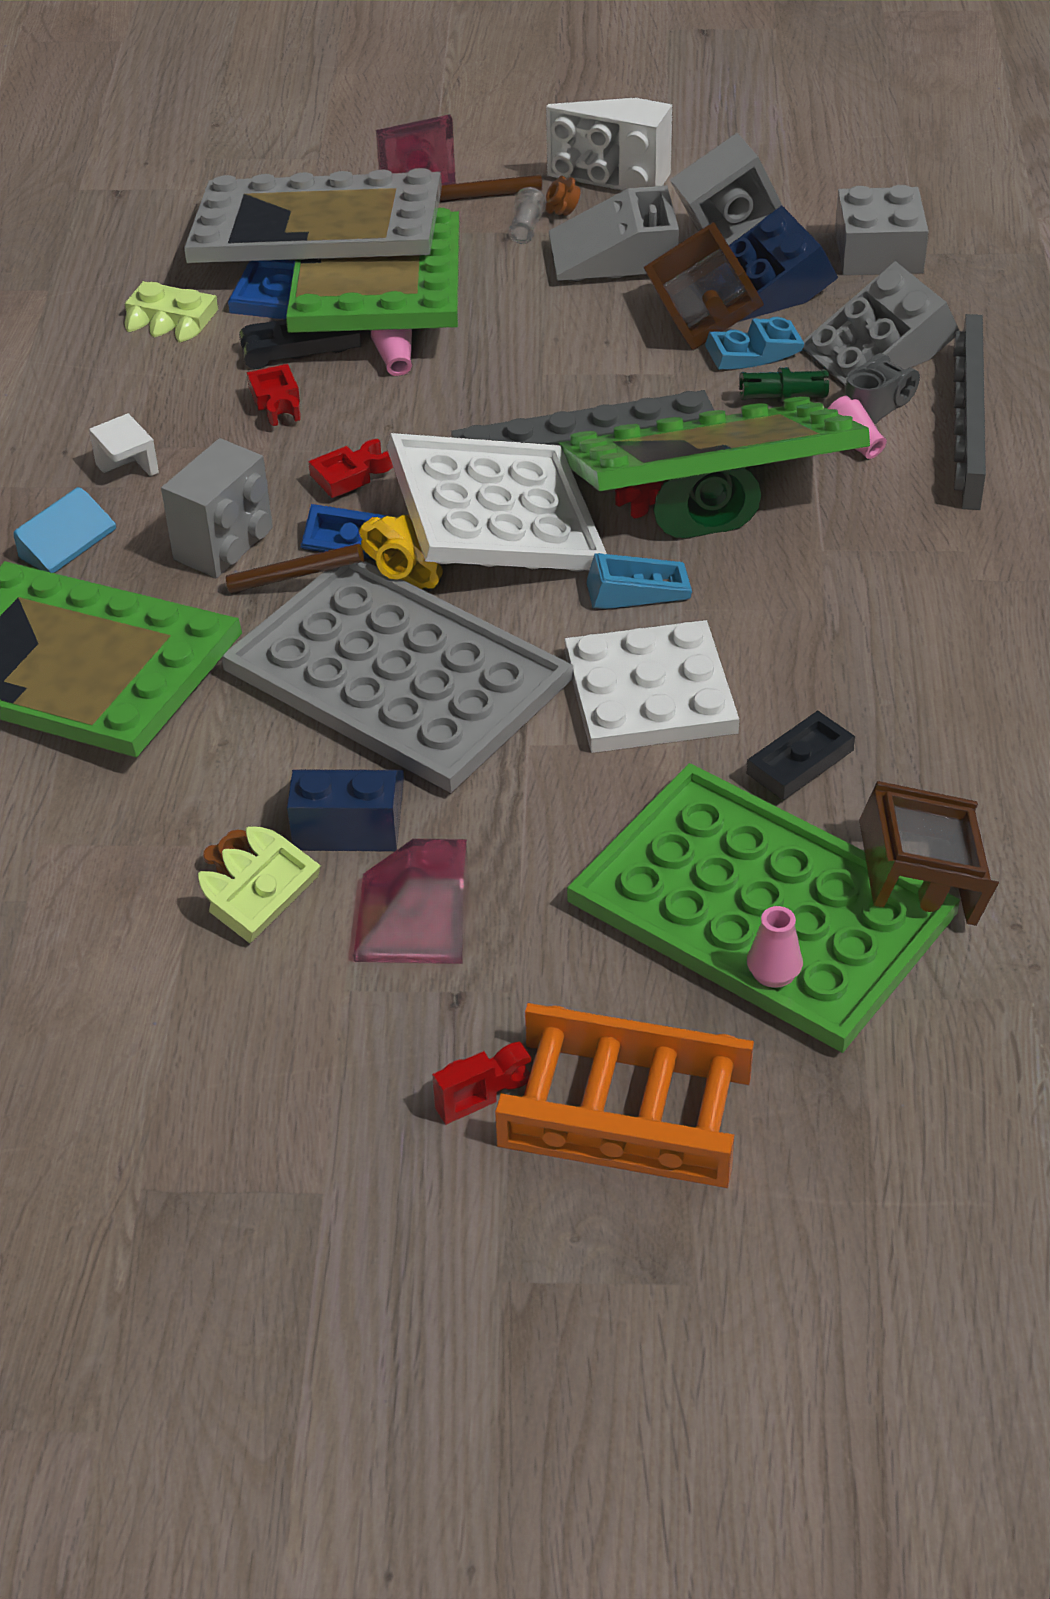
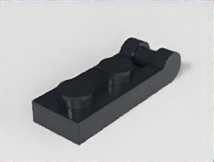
M287 319L250 324L243 327L239 332L245 364L252 369L263 368L270 360L283 358L297 359L311 354L324 352L338 353L347 349L361 347L359 330L288 332Z

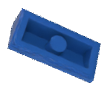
M311 504L301 548L325 552L358 543L361 545L362 538L360 537L359 529L363 523L372 517L383 518L387 515ZM363 550L364 559L374 560Z

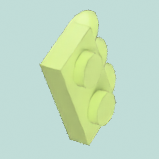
M143 281L125 302L126 316L124 325L127 332H132L146 326L150 322L152 337L161 336L175 328L176 340L184 342L197 336L217 312L216 295L201 293L193 289L185 290L165 286L158 282Z
M248 826L246 828L248 843L256 856L239 849H224L222 851L224 865L233 879L217 872L200 871L198 873L200 888L210 902L209 912L248 943L254 941L318 877L321 865L273 830L256 826Z

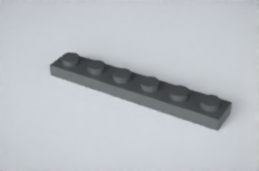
M966 314L963 331H955L953 357H955L953 382H956L953 407L956 408L954 417V435H956L954 462H962L956 463L954 490L962 491V509L980 510L986 476L983 315Z
M705 390L685 391L676 395L642 398L638 401L613 405L604 404L595 408L570 412L560 411L551 415L533 418H516L508 422L483 426L473 425L464 429L452 430L451 437L558 445L560 442L571 441L570 435L577 432L595 431L597 436L614 434V427L627 424H638L640 429L657 427V420L670 417H681L683 422L699 420L700 413L714 411V408Z

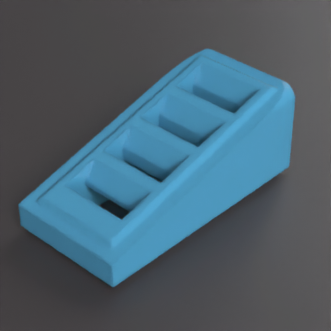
M595 553L587 577V588L592 608L597 609L690 599L692 594L685 564L677 561Z

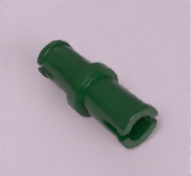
M788 367L779 368L777 372H741L739 376V390H743V392H740L739 396L741 400L777 398L780 403L792 397L827 398L829 394V380H824V378H828L829 374L827 370L790 372Z

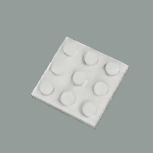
M707 620L565 638V655L567 662L573 665L572 682L591 753L739 733V717Z

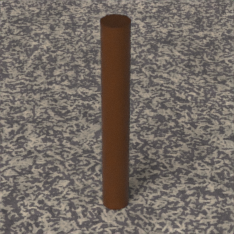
M541 175L442 185L439 201L541 191L542 178Z
M358 543L226 575V585L230 593L364 562V553L361 545Z

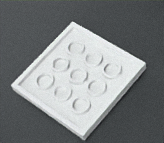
M390 434L387 450L426 562H436L439 564H479L487 567L498 565L526 567L529 569L554 568L583 571L590 570L595 553L607 554L560 445Z

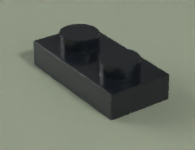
M816 711L747 759L746 774L784 801L854 751L855 736L820 711Z

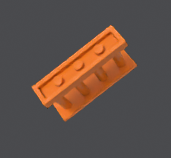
M527 1003L525 1010L526 1047L536 1048L537 1052L524 1096L500 1094L495 1111L497 1147L728 1188L732 1172L735 1134L719 1131L730 1082L750 1085L754 1041L739 1039L728 1034L715 1035L573 1011L561 1006ZM560 1053L593 1058L584 1096L579 1107L547 1101ZM616 1062L650 1068L638 1117L604 1112ZM673 1072L707 1078L696 1127L661 1122Z

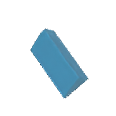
M76 487L14 531L18 557L40 570L55 573L114 531L116 523L85 490Z

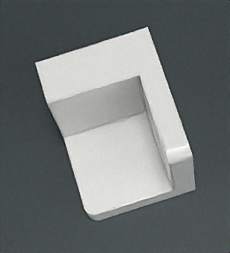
M129 413L89 429L95 463L103 473L132 461H136L150 477L159 473L154 441Z

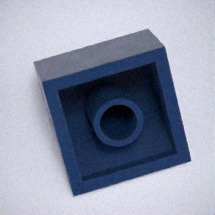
M292 770L287 805L292 844L301 851L397 852L404 770Z

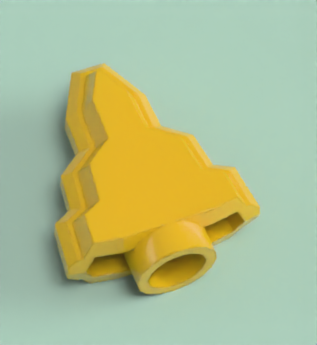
M401 515L397 518L390 516L383 518L372 517L360 527L361 547L370 557L376 560L377 567L384 576L390 579H402L420 589L425 587L427 589L434 588L443 573L442 567L439 563L425 561L410 515Z

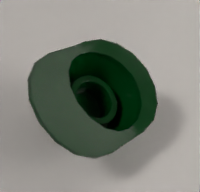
M743 467L667 480L655 498L653 511L656 523L665 533L676 538H692L738 529L750 521L759 508L761 499L759 482L751 471Z

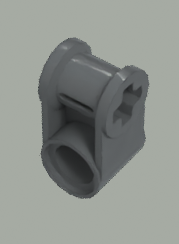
M878 353L868 362L847 374L844 396H848L851 400H859L873 423L876 424L881 418L911 400L918 388L920 374L917 370L910 367L903 369L891 363L889 356Z

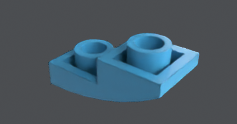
M771 317L770 319H752L748 333L739 330H728L727 332L709 331L705 346L718 369H741L765 365L792 356L802 351L805 343L791 320Z

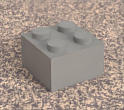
M738 133L670 179L697 231L714 222L728 245L782 205L758 155Z
M895 185L891 188L855 186L851 189H838L835 235L843 275L881 274L894 261L911 274L924 273L929 231L918 187Z
M217 439L161 487L173 560L216 579L232 564L238 562L243 554L260 539L264 538L273 528L264 456L224 439Z

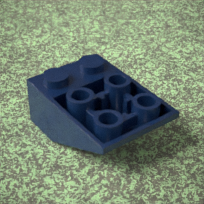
M782 205L729 245L764 303V306L739 322L804 304L838 279L822 246ZM727 264L690 287L691 291L702 303V296L708 290H715L723 303L743 291Z

